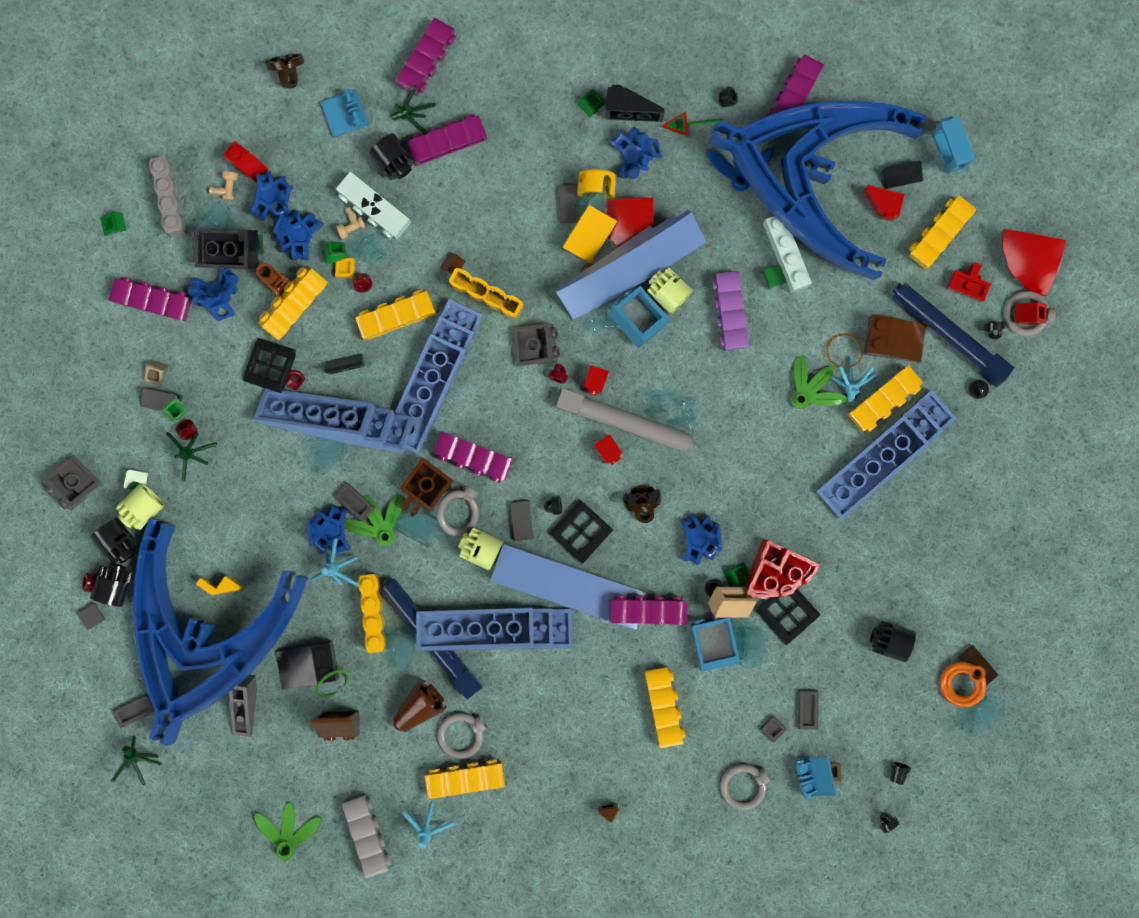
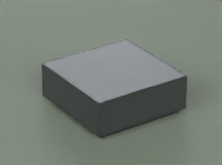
M96 603L78 613L87 630L106 620Z
M774 715L759 728L773 743L787 730Z

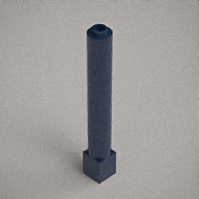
M906 282L903 285L899 283L892 291L894 299L981 369L979 373L995 387L1002 384L1015 367L998 353L993 355Z
M389 578L381 585L383 588L381 592L416 635V612L421 610L396 579L392 581ZM429 651L467 700L483 687L454 651Z

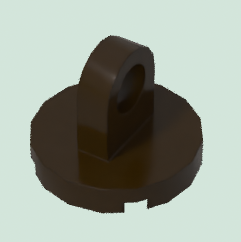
M286 54L281 59L278 56L268 59L266 67L267 70H278L281 85L285 89L295 88L298 83L296 67L304 64L305 61L301 54Z
M652 486L635 487L631 489L629 494L625 493L623 497L625 509L634 512L636 519L641 523H649L654 519V509L660 505L662 500L660 491L658 489L655 490ZM647 511L650 513L647 516H643L640 514Z

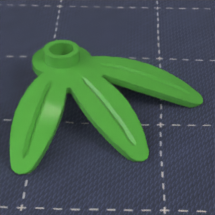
M804 355L797 356L794 365V380L797 391L792 395V404L798 409H804L810 403L822 406L845 403L847 401L845 395L833 392L816 393L829 381L835 370L834 366L822 369L807 385L808 370ZM799 396H804L805 401L803 403L798 402L797 398Z
M398 493L394 496L389 504L384 521L375 501L368 494L364 495L376 507L368 516L373 526L353 519H345L344 526L355 534L365 537H376L377 542L382 546L391 545L395 540V533L392 528L400 516L403 496ZM383 533H387L389 535L388 540L382 539Z
M290 801L286 803L283 811L281 834L265 816L260 813L254 814L258 828L269 841L276 845V855L281 860L291 859L295 854V847L312 837L322 822L321 817H316L304 824L293 835L295 813L293 804ZM284 847L289 848V852L287 854H283L282 849Z

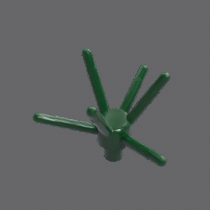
M414 85L411 92L408 93L403 106L394 105L397 112L392 113V118L394 121L400 118L402 120L408 119L426 135L428 132L412 117L426 118L425 114L414 112L435 107L436 103L412 109L409 102L418 88L417 85Z
M166 432L170 440L180 449L179 454L175 455V458L183 460L182 481L185 482L187 461L193 459L208 465L207 461L194 456V453L217 446V442L193 449L191 447L199 435L198 432L194 434L189 444L185 447L169 432Z
M132 736L131 747L125 745L122 748L125 761L117 770L111 782L117 779L125 767L128 769L130 764H132L141 784L144 786L146 783L137 762L142 760L161 766V762L150 759L158 758L159 756L157 754L138 752L135 749L136 736Z

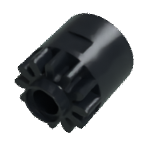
M395 133L388 134L380 139L369 151L370 156L389 180L402 179L407 176L415 162L412 155Z
M119 518L107 522L90 537L111 564H115L118 561L121 564L135 555L134 550L138 547V542Z
M109 563L107 567L99 565L96 583L93 585L90 599L111 606L123 607L132 574L125 572L126 567L114 563Z
M881 621L878 627L875 626L870 636V643H872L873 647L872 652L904 663L910 658L916 640V632L914 630Z

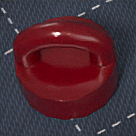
M364 273L356 275L352 280L354 289L359 293L369 291L373 285L370 276Z
M556 364L554 369L550 370L548 378L553 382L565 384L568 379L565 367L562 364Z
M291 370L286 385L292 390H298L305 381L304 374L298 370Z
M184 420L176 427V432L182 440L192 439L194 434L198 432L192 420Z
M86 573L82 581L84 592H92L97 574Z

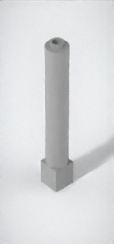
M563 388L556 405L558 409L580 415L685 453L688 450H692L695 442L691 434L597 402Z

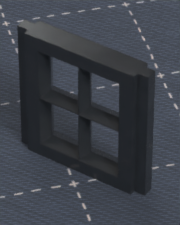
M258 338L247 364L243 381L282 393L297 350ZM261 350L272 353L268 363L258 360ZM276 355L286 358L283 368L273 365ZM256 364L267 367L264 376L254 374ZM271 368L281 371L278 381L268 378Z
M579 499L549 533L583 564L609 536L613 529ZM584 511L590 519L580 528L573 521ZM595 521L601 529L591 538L584 531ZM572 525L578 530V533L568 542L561 534ZM582 534L589 542L579 552L572 544Z
M798 589L789 595L796 602L789 610L781 603L779 596L770 597L755 610L785 645H788L821 615ZM775 602L785 612L779 619L768 610ZM798 606L808 616L802 623H799L791 614ZM787 616L797 625L790 633L780 623Z

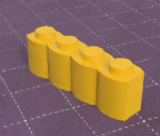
M960 195L949 199L945 204L947 209L943 213L940 211L933 219L934 225L932 227L927 226L921 233L923 238L920 242L916 240L909 248L911 252L908 256L925 270L933 264L977 210Z
M308 265L298 270L295 280L288 282L284 287L283 294L275 297L271 303V308L259 316L258 324L277 340H280L286 334L290 326L298 320L303 311L309 307L315 297L328 283Z
M455 268L449 279L451 286L455 290L468 293L472 299L485 302L489 308L501 311L508 318L518 319L524 308L522 301L517 297L506 295L501 289L489 286L484 280L472 277L463 269Z
M418 290L413 292V296L410 298H405V296L399 297L391 305L384 303L378 305L375 311L365 310L358 313L359 316L355 319L363 340L367 341L436 315L429 293Z
M907 365L847 415L861 432L866 430L870 432L877 426L876 422L880 418L884 420L892 414L890 410L893 407L897 406L899 408L907 401L905 398L909 394L913 396L919 392L923 381Z
M377 573L361 575L358 586L362 594L361 609L365 614L363 617V628L367 633L365 646L368 653L383 652L387 647V638L383 631L385 619L381 612L383 601L379 593L380 579Z
M667 666L644 670L659 747L664 748L683 744L682 739L686 737L684 728L679 726L678 720L682 719L680 708L675 706V701L678 700L676 689H672L671 682L674 681L672 670H668Z
M497 759L486 760V764L478 765V762L467 763V767L459 768V765L448 766V770L440 771V768L429 769V773L425 774L428 799L505 787L502 761L498 762Z

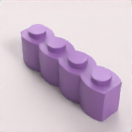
M739 271L715 274V279H712V288L717 291V298H714L715 309H719L720 316L717 317L718 328L722 329V335L719 336L720 346L724 347V351L748 348L749 342Z

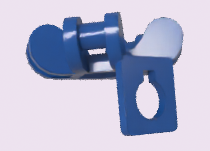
M633 127L629 134L620 129L618 136L610 140L611 144L621 151L624 164L619 169L620 178H627L629 176L631 179H636L639 176L640 169L648 171L649 167L647 165L650 160L662 158L658 140L648 138L647 133H640L636 127ZM623 140L628 143L626 146L621 143ZM653 144L656 147V152L652 149Z
M267 171V174L263 175L256 174L258 182L256 199L250 214L253 216L254 214L257 215L264 222L269 211L272 212L277 221L280 214L291 213L288 209L290 192L294 188L286 182L287 178L282 176L273 182L271 171ZM279 203L281 208L276 211L274 206ZM260 204L266 207L264 211L259 208Z
M298 210L294 211L295 214L291 216L280 214L273 231L277 235L275 240L280 244V252L283 253L291 249L293 261H297L298 258H304V261H308V245L313 233L317 232L324 223L318 221L314 213H310L303 220ZM297 246H303V251H297Z
M222 268L219 279L215 282L206 283L200 278H192V287H189L188 294L193 297L192 302L194 305L210 309L217 321L235 316L229 302L231 300L230 295H234L238 291L236 287L238 276L232 273L231 269ZM222 307L228 310V313L224 315L218 314L219 308Z
M333 505L329 516L321 509H318V514L309 520V542H312L311 545L313 547L316 546L320 549L322 555L330 546L332 547L334 538H337V541H342V544L336 546V556H340L341 552L345 550H351L345 538L344 528L348 509L337 508V505ZM336 515L339 516L340 519L336 520L333 519V517ZM322 538L327 542L326 544L321 541Z
M694 513L686 520L681 519L680 522L686 532L687 550L683 561L687 562L690 560L695 562L694 564L699 565L703 553L713 561L715 559L714 555L722 550L720 524L718 522L714 523L709 515L700 524ZM695 524L696 527L690 530L689 526ZM705 525L711 529L709 532L704 528ZM711 544L712 547L707 551L706 548ZM691 550L698 551V554L691 553Z

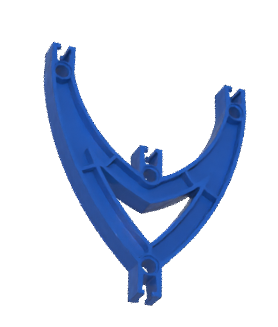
M865 101L822 102L784 110L762 118L743 128H738L718 120L712 130L714 135L710 138L708 144L732 153L741 172L759 199L784 227L806 246L849 272L876 280L882 276V271L872 270L868 268V265L871 263L875 267L884 266L886 258L868 253L855 246L828 219L818 203L810 180L825 185L831 180L832 175L819 172L817 168H823L829 172L831 169H834L835 161L815 155L814 153L837 138L868 130H889L915 139L922 134L923 128L913 127L909 125V122L916 123L919 126L925 123L927 116L903 107ZM896 117L901 119V123L897 121ZM813 128L796 142L781 159L785 190L766 164L756 145L784 134ZM716 131L727 135V138L718 137ZM732 137L738 138L740 143H735ZM805 162L810 164L811 169L806 168ZM856 258L861 261V266L856 264Z
M149 519L141 541L136 565L134 629L143 679L156 713V719L149 739L153 741L162 739L160 744L167 746L175 744L184 720L219 701L238 686L263 661L281 637L296 611L308 577L295 575L296 572L283 570L275 594L263 612L235 636L221 643L209 646L216 624L211 622L203 623L204 620L201 618H190L184 632L170 600L166 578V554L175 525L164 524L159 519ZM294 576L295 582L291 588L290 585L292 577ZM287 593L289 594V600H288V602L286 601V598H285ZM166 653L181 670L225 665L201 685L179 697L170 673Z

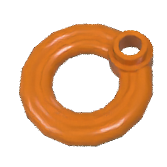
M965 661L948 665L942 672L939 680L940 691L944 698L952 705L958 707H971L979 703L984 697L987 688L985 669L982 666ZM980 670L981 676H976L974 671ZM959 673L968 674L974 681V690L967 696L956 694L951 687L952 678Z

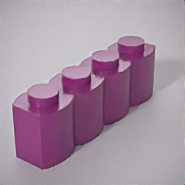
M434 17L417 44L416 49L396 80L397 86L410 93L414 85H417L418 88L414 93L416 97L419 93L425 91L427 79L434 76L437 70L436 64L439 61H443L446 55L445 49L455 41L456 35H454L455 30L453 27Z
M805 54L802 59L798 57L793 66L796 69L794 74L788 75L784 83L787 86L785 91L780 90L775 99L778 104L775 108L771 107L767 116L802 106L824 64Z
M471 114L464 117V120L461 122L452 121L447 123L445 128H432L426 135L416 134L407 142L416 166L488 139L480 116Z
M126 277L114 278L108 301L186 322L192 301L187 298L188 294L176 291V294L168 293L169 289L160 286L157 289L150 288L151 284L139 281V284H134L132 279Z
M442 431L433 451L434 454H437L436 458L444 462H447V459L455 461L454 466L465 469V466L472 468V473L480 476L483 473L490 475V480L498 483L501 480H506L513 463V459Z
M614 595V599H609V622L687 625L688 601H682L683 597H671V600H664L663 596H652V600H645V596H633V599H626L624 595Z

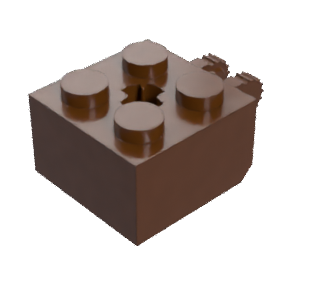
M422 457L400 487L403 492L409 495L400 508L403 510L407 509L410 502L414 499L418 504L411 511L410 515L413 518L422 506L433 512L455 481ZM431 480V489L427 488L425 490L423 482Z

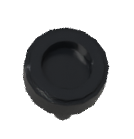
M729 86L720 92L719 104L721 107H731L737 104L738 96L734 88Z
M1003 321L987 323L985 325V331L989 332V336L992 339L997 340L1003 335L1002 329H1005ZM993 330H998V334L995 335Z
M983 380L973 381L969 386V394L975 399L984 398L989 392L988 384Z
M552 496L551 500L545 502L544 510L546 512H553V515H560L563 510L561 497Z
M887 813L880 815V821L882 822L880 828L883 833L892 831L900 823L896 816L891 817Z

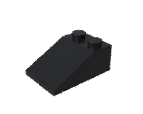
M622 85L607 87L606 120L663 121L665 108L628 88H623Z
M194 228L195 267L257 269L258 230Z
M333 641L276 651L282 690L317 685L327 674L338 670ZM339 673L329 676L321 684L337 681Z

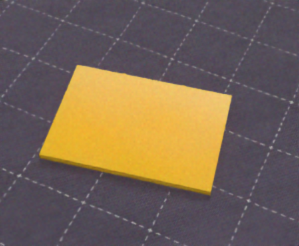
M588 205L564 243L563 248L591 263L617 221Z

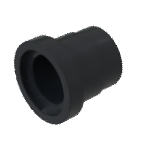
M711 579L706 583L705 592L709 597L712 596L709 592L710 584L717 583L719 587H724L720 580Z
M892 762L890 781L904 785L911 767L906 764Z

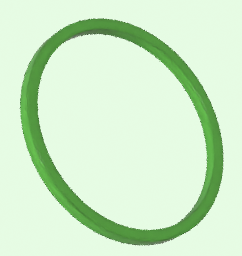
M336 670L327 674L318 683L316 687V694L320 698H328L334 696L339 691L329 695H320L318 693V689L321 683L329 676L335 673L343 672L347 674V679L344 683V686H346L350 678L349 673L346 670Z

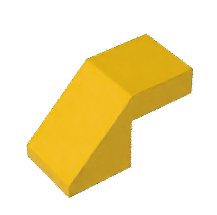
M225 576L218 586L205 577L200 578L196 583L197 586L210 595L242 590L244 588L242 584L230 576Z

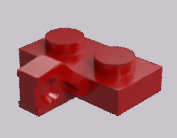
M975 262L972 263L970 271L965 270L962 273L954 270L947 289L984 302L991 283L981 280L982 276L978 274L982 265Z

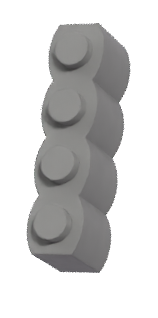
M164 156L150 159V171L155 177L154 189L159 196L158 207L163 214L162 226L165 232L172 237L186 234L187 226L182 217L183 208L178 199L179 191L174 180L173 165Z
M364 794L344 801L342 803L343 810L365 877L369 878L389 871V865L392 864L389 853L386 854L384 846H386L384 836L379 835L377 829L380 827L377 816H373L371 810L374 809L372 799L367 798V795Z

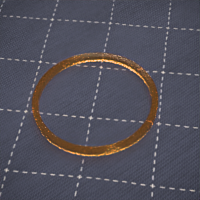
M848 333L838 334V335L834 336L833 338H831V340L828 342V345H827V348H826L827 357H828L829 361H830L834 366H836V367L839 368L840 365H837L836 363H834V362L831 360L830 356H829V353H828L829 345H830V343L832 342V340H834L835 338H837V337H839V336H850V337L856 339V340L858 341V343L860 344V347H861V356H860L859 360H858L855 364H853V365H851V366H842L843 369L852 368V367L856 366V365L861 361V359H862V356H863V346H862V343H861V341H860L857 337H855V336L852 335V334H848Z

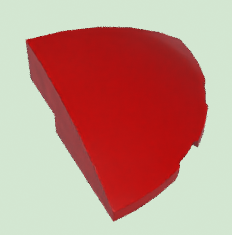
M623 198L596 201L597 210L617 221L608 236L617 247H620L649 226L653 228V198Z
M1003 229L1002 252L1005 254L1008 262L1007 268L1012 276L1024 285V288L1046 297L1059 268L1067 240Z
M763 539L755 557L745 593L766 599L790 595L801 585L807 584L813 578L820 565L789 549Z

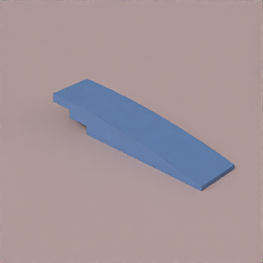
M687 210L674 220L668 218L655 228L649 226L555 291L574 320L651 278L659 270H664L704 244L706 240L692 212Z
M448 299L441 316H439L394 413L396 415L413 417L414 423L405 448L416 454H419L484 316L451 299Z
M266 388L253 418L255 422L301 434L404 453L414 423L413 417L396 415L393 410L376 408L370 402L282 390V393H278Z
M930 390L816 492L843 520L929 446L957 418L938 396Z
M505 544L502 545L490 580L608 621L609 599H614V595H624L626 599H633V596H645V600H647L649 594ZM617 623L635 630L638 627V624Z
M516 608L416 612L417 651L573 648L572 609Z

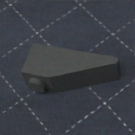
M248 675L238 686L229 692L232 735L252 736L257 695L256 675Z

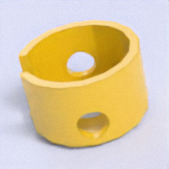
M602 169L580 171L577 195L585 199L597 200L615 198L616 174Z

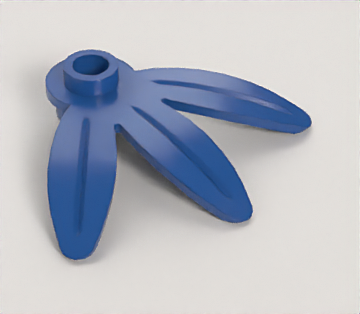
M738 138L735 141L737 144L740 143ZM767 148L761 152L766 164H768L772 156V148ZM712 149L706 151L712 165L722 175L731 179L732 187L735 190L745 191L749 188L750 184L741 172L734 157L733 169L717 152ZM741 180L744 184H739L738 181Z

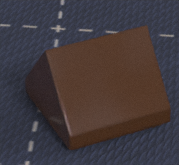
M449 252L440 269L452 275L455 268L462 269L466 261L457 254Z
M618 804L600 806L599 814L612 823L619 810Z

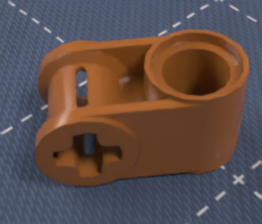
M261 263L256 269L257 276L275 294L281 296L284 292V287L290 280L268 263ZM265 268H270L271 274L268 277L262 276V271Z

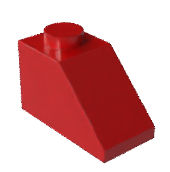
M236 141L223 154L230 163L256 183H258L256 174L263 175L269 169Z
M867 185L864 188L865 196L876 214L882 216L883 220L893 221V219L896 220L900 216L905 194Z

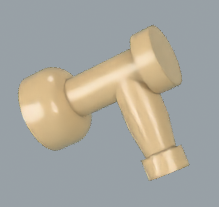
M224 171L222 177L226 180L225 188L210 186L209 193L222 195V199L233 201V182L238 179V174Z
M352 207L345 209L351 223L346 226L342 224L336 226L342 240L348 237L349 232L360 227L362 229L365 228L362 218L356 217Z

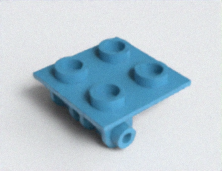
M349 88L345 89L343 94L321 102L333 137L369 125L356 89L352 91Z
M828 756L798 758L796 760L795 767L799 775L797 777L798 779H803L799 784L803 785L801 790L802 796L805 799H811L812 796L837 795Z

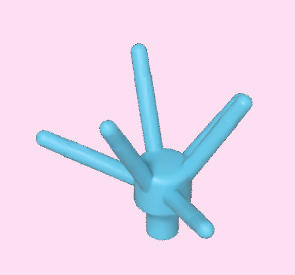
M851 356L850 381L842 366H839V370L844 382L833 375L830 379L846 388L845 392L848 394V402H855V395L860 392L859 387L875 378L877 374L874 373L869 376L874 369L870 367L858 382L854 381V357Z
M334 538L331 556L328 553L326 554V564L321 573L310 578V581L326 575L328 577L332 576L340 585L343 582L339 577L358 586V582L339 572L340 567L357 560L358 557H352L339 564L335 563L337 538Z
M434 801L430 802L424 826L420 825L416 814H413L412 819L406 811L402 812L407 820L417 829L418 846L420 848L426 847L433 834L455 824L454 822L446 824L447 822L443 821L434 829L429 827Z

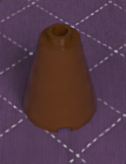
M420 680L414 686L393 717V725L398 731L407 732L446 709V705L443 706L442 704L445 701L432 684L427 686L424 684L425 680Z

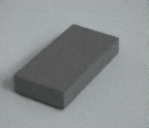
M578 184L559 185L561 224L577 223L580 219L579 197L577 195Z
M348 482L334 496L362 522L376 508Z
M529 501L510 503L514 540L534 539Z
M799 690L798 729L818 730V690Z
M148 694L113 710L121 728L155 712Z

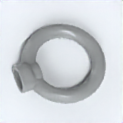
M1021 291L1012 295L1007 300L1003 310L1005 324L1012 332L1020 336L1038 334L1046 327L1047 323H1054L1056 314L1055 308H1050L1047 301L1040 294L1031 291ZM1024 298L1047 304L1046 324H1037L1029 329L1018 327L1011 317L1013 305Z
M464 486L463 490L451 491L440 500L437 508V520L440 527L449 535L463 536L465 532H471L472 528L476 526L479 518V508L475 498L478 493L473 489ZM454 498H460L464 502L469 503L471 507L470 521L466 526L459 529L449 526L444 514L447 504Z
M455 713L446 717L440 724L438 741L442 750L449 756L457 759L468 758L476 754L481 748L484 739L483 731L487 730L488 727L482 716L474 718L466 713ZM461 720L470 723L473 731L476 733L475 743L468 750H454L446 741V730L455 721Z
M748 764L735 765L729 768L721 779V795L731 807L738 810H749L762 802L767 790L766 784L770 783L771 780L764 768L758 770ZM748 772L755 777L759 784V791L753 800L739 802L731 797L728 791V783L734 774Z

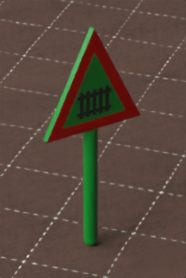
M685 111L660 127L688 137L687 126L717 123L718 120L723 122V119L687 122Z

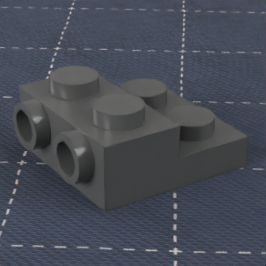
M543 323L513 328L517 366L558 362L557 357H560V349L556 346L555 338H558V330L554 327V324Z
M73 455L44 479V484L46 485L44 489L50 496L56 495L59 499L57 501L64 510L68 508L72 511L86 499L88 494L101 485V482Z

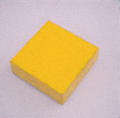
M345 258L335 262V277L354 278L355 258Z

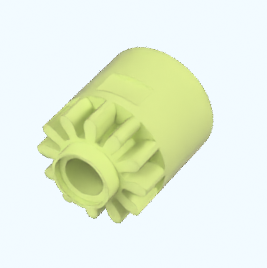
M670 268L666 269L664 273L659 270L648 282L651 286L647 290L670 314L674 313L694 291Z
M140 483L116 506V509L119 511V519L127 527L131 528L134 526L136 529L141 530L148 523L149 519L155 516L165 505L149 487Z
M473 527L470 534L465 532L458 548L462 549L459 557L490 571L504 541Z

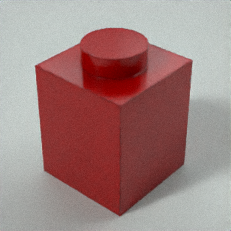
M1040 302L1016 304L1014 313L1016 323L1023 325L1046 324L1047 304Z
M591 365L583 387L587 389L586 393L597 396L598 393L602 394L609 371Z
M610 434L594 444L595 449L606 465L608 463L613 465L621 460L620 455L622 451Z

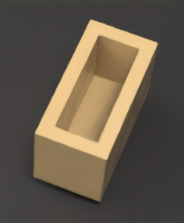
M716 587L708 605L714 617L748 618L757 600L754 596L745 593L746 587Z

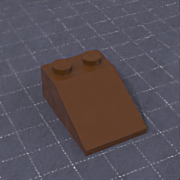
M873 314L869 317L864 355L921 363L926 325Z
M359 711L320 712L311 719L318 738H324V741L336 740V737H343V740H355V737L360 735Z

